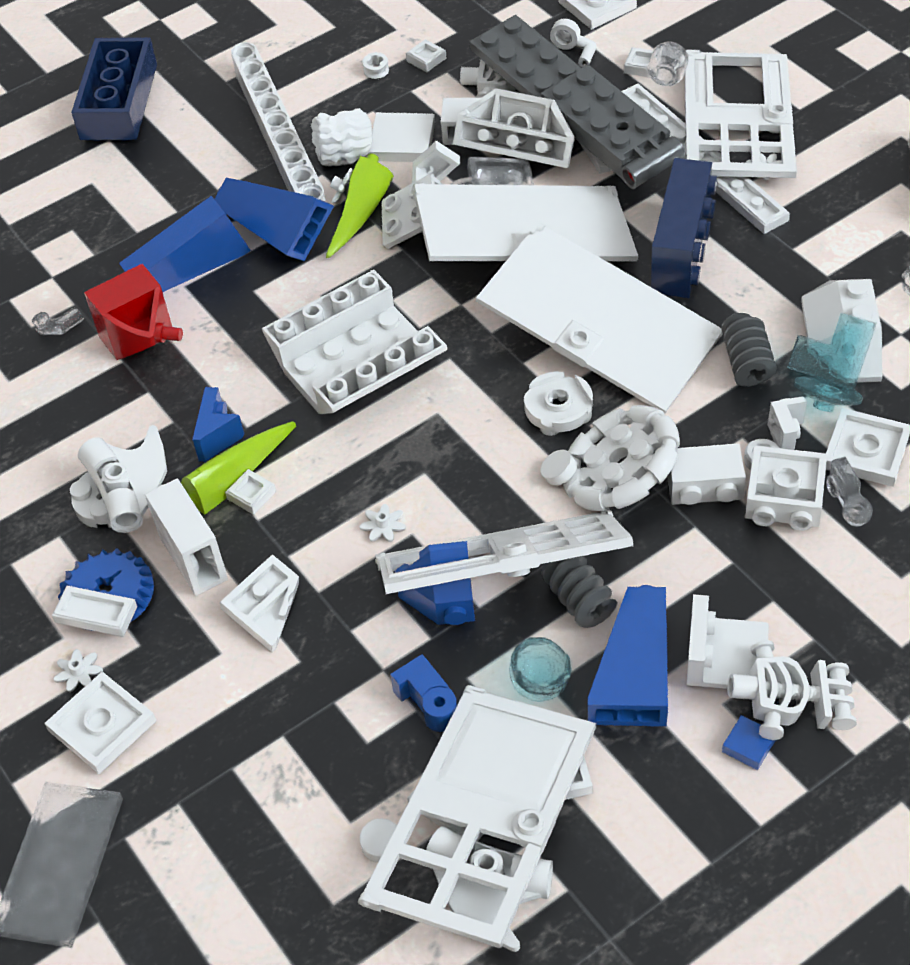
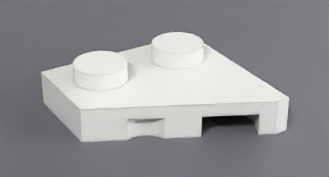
M272 554L220 602L221 609L269 651L273 652L277 648L299 585V576Z

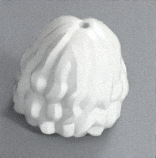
M360 108L352 111H341L335 116L319 113L317 117L313 118L311 123L313 130L312 143L316 146L315 152L322 165L340 166L352 164L360 156L365 157L369 153L372 144V125L368 115Z

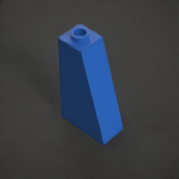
M228 177L225 178L214 199L229 217L285 255L305 261L334 207L332 204L310 195Z
M210 196L119 264L125 272L143 264L161 285L162 292H165L246 255L251 250L221 207Z
M651 585L627 587L588 696V721L596 723V725L667 726L666 587H654Z

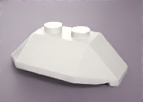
M496 88L467 109L458 113L453 144L569 168L575 137L555 100Z
M872 279L829 280L803 295L801 303L809 350L828 367L840 373V377L846 383L882 381V328Z

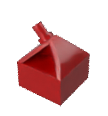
M143 264L84 292L99 338L116 360L156 345L158 342L182 340V328L172 327L161 285Z

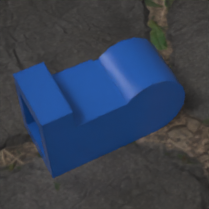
M421 654L390 674L393 692L401 702L411 697L424 713V721L427 727L436 732H444L457 707L456 697L429 661Z

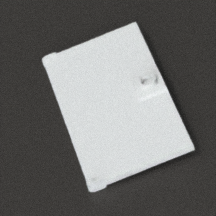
M413 184V196L417 205L429 261H507L537 222L542 223L605 261H637L639 257L619 203L615 186Z
M540 222L534 225L526 238L476 297V302L550 345L556 352L581 367L590 369L651 407L662 410L664 414L722 336L721 328Z

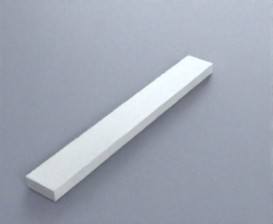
M639 83L623 90L622 92L669 129L670 137L674 136L681 142L685 151L683 159H686L685 123ZM699 151V161L721 162V154L718 151ZM717 176L715 192L763 234L789 221L790 213L750 178Z

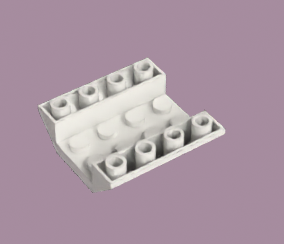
M375 270L356 278L262 328L284 374L318 414L334 413L447 350V345L429 326L417 331L394 307L392 288Z

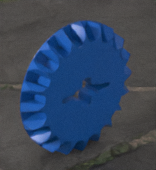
M116 548L112 553H107L102 549L99 555L92 556L88 554L87 560L82 563L75 561V568L72 571H66L65 581L59 583L60 594L58 598L60 600L66 586H72L135 599L137 609L131 619L132 622L150 603L154 592V579L149 566L144 563L141 557H135L131 551L122 553ZM102 584L106 586L111 585L112 590L109 592L106 590L100 591L99 586Z

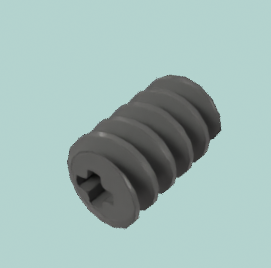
M747 313L732 314L722 323L721 328L735 382L743 387H750L770 379L777 370L764 322Z
M585 556L544 564L541 572L542 579L550 585L552 592L558 595V600L566 606V610L574 616L576 623L580 627H594L606 620L616 609L618 602L616 599H610L612 590L608 586H603L604 580L599 575H595V569L591 565H587Z

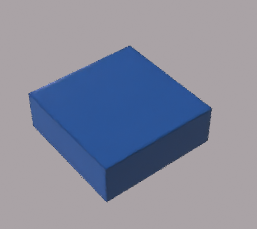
M741 715L725 740L722 752L758 770L776 740H769L760 736L759 727L761 725Z

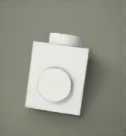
M435 141L413 161L412 183L430 173L441 181L460 164V156L438 141Z

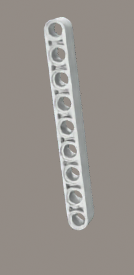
M250 42L236 44L232 47L231 54L237 80L288 191L310 195L325 201L324 189L256 46Z

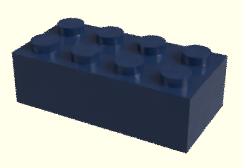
M150 37L94 39L71 112L80 140H137L157 68Z
M674 158L652 245L651 288L663 295L689 298L692 285L698 286L701 266H697V262L703 263L706 244L702 243V240L708 241L711 221H707V218L713 219L716 200L710 197V195H715L717 176L712 175L713 162Z

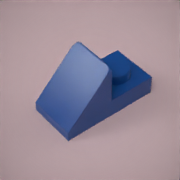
M205 387L192 439L198 460L206 462L244 437L240 416L238 414H227V403L221 400L218 387Z

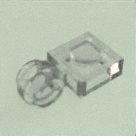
M846 457L832 460L830 474L826 479L828 491L832 497H837L842 505V515L847 523L852 526H862L870 521L873 507L861 495V482Z

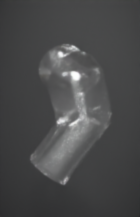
M75 307L55 319H50L46 312H40L32 318V323L36 326L35 330L41 335H62L83 321L82 314Z

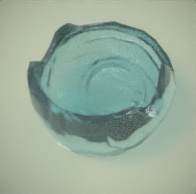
M530 637L515 647L511 655L509 674L514 689L520 695L535 702H544L556 698L565 690L571 676L572 667L570 657L559 645L545 637Z

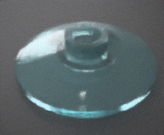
M801 376L795 378L794 381L795 387L813 399V406L822 411L833 412L835 406H854L861 404L863 401V396L856 390L830 380Z

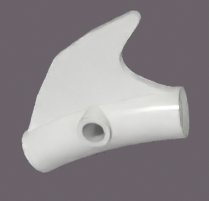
M155 425L149 427L143 444L137 449L126 450L106 443L99 437L86 441L79 449L78 459L85 466L98 487L107 509L110 525L117 532H132L142 525L143 516L149 508L145 494L160 486L167 473L165 451Z
M441 826L433 834L426 850L452 858L462 835L445 826ZM476 841L466 863L513 877L523 855L507 852ZM539 859L520 904L534 899L549 898L553 874V862L551 860ZM433 869L437 882L440 884L445 872ZM459 877L447 903L452 912L493 924L506 892ZM509 928L502 947L517 952L520 949V943Z

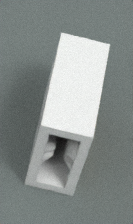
M177 478L167 484L160 485L146 493L145 497L158 535L195 596L227 581L228 577L216 537L179 479Z

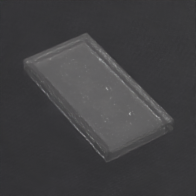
M52 782L44 783L0 901V937L68 948L73 947L123 800L120 792Z

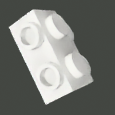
M754 445L745 518L753 519L760 526H769L774 522L788 523L793 529L799 531L808 530L811 526L819 527L827 454Z

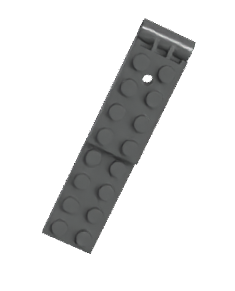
M517 15L510 17L469 41L470 50L520 93L555 100L575 137L574 139L622 178L630 188H637L672 166L674 158L683 159L685 157L683 145L676 137H670L669 129L590 65L581 68Z

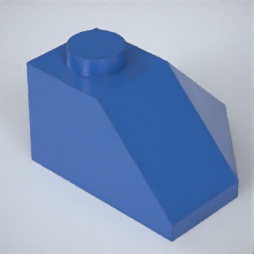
M467 541L428 545L419 552V559L411 565L404 563L395 570V573L469 559ZM471 578L398 592L400 599L438 625H459L464 622L475 621Z

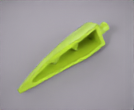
M371 153L367 158L360 156L350 176L342 217L326 253V258L333 256L362 227L390 186L394 175L387 167L378 163L379 157Z
M291 421L257 434L227 449L182 478L181 484L196 508L205 515L227 499L225 492L247 469L253 471L296 427L295 422Z

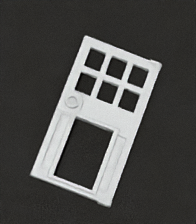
M686 50L683 53V60L685 62L686 159L699 160V151H720L721 162L712 163V175L796 178L797 168L787 54L700 52V50ZM712 65L762 66L764 104L713 103ZM698 129L720 130V140H699ZM728 130L750 131V141H730ZM758 131L780 133V142L759 141ZM729 152H751V163L730 162ZM760 152L781 153L782 164L760 163Z
M609 509L593 514L443 542L467 541L468 556L490 553L489 555L393 573L404 563L411 565L419 559V552L427 547L422 546L386 554H375V562L378 565V570H381L385 592L390 594L497 572L507 573L509 577L523 576L530 573V568L539 567L543 563L633 546L632 536L613 517V513Z

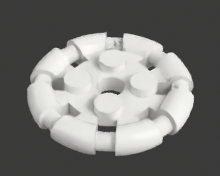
M642 405L632 406L629 411H624L620 408L603 415L592 423L593 427L586 434L581 432L571 444L568 452L577 461V469L572 478L563 483V487L569 498L574 497L577 505L593 511H607L609 507L614 506L617 509H621L640 501L650 494L648 490L657 482L661 484L675 464L678 456L675 449L680 445L679 432L675 422L669 416L664 415L662 410ZM602 437L604 438V439H602L597 445H594V444L597 443ZM626 457L624 461L617 463L621 458ZM581 463H586L587 467L581 468Z

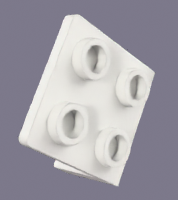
M431 173L382 200L383 246L387 249L422 232L417 205L413 196V184H442Z
M693 595L687 685L727 689L730 674L749 675V671L757 659V656L751 653V646L759 641L768 640L769 624L766 622L715 618L716 612L708 611L709 596Z

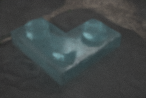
M843 312L840 314L831 344L798 335L787 368L849 389H855L877 323Z

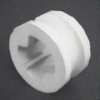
M374 52L363 58V70L367 77L378 79L388 74L389 67L386 55Z

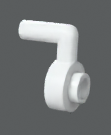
M560 19L555 22L550 32V39L556 47L568 50L577 46L583 49L578 61L580 67L583 68L590 64L597 47L596 43L581 36L580 28L574 21Z

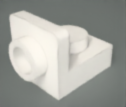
M803 396L771 402L767 425L774 442L779 448L795 449L796 439H799L801 434L799 424L804 422L807 405Z

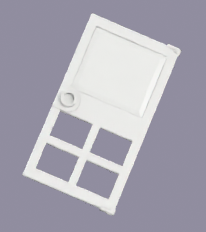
M467 685L358 903L378 912L382 909L501 949L594 734L596 723L485 693V689ZM421 814L466 828L452 858L406 844ZM479 833L526 847L513 877L466 863ZM399 858L445 872L430 904L384 890ZM459 877L506 892L493 924L445 909Z

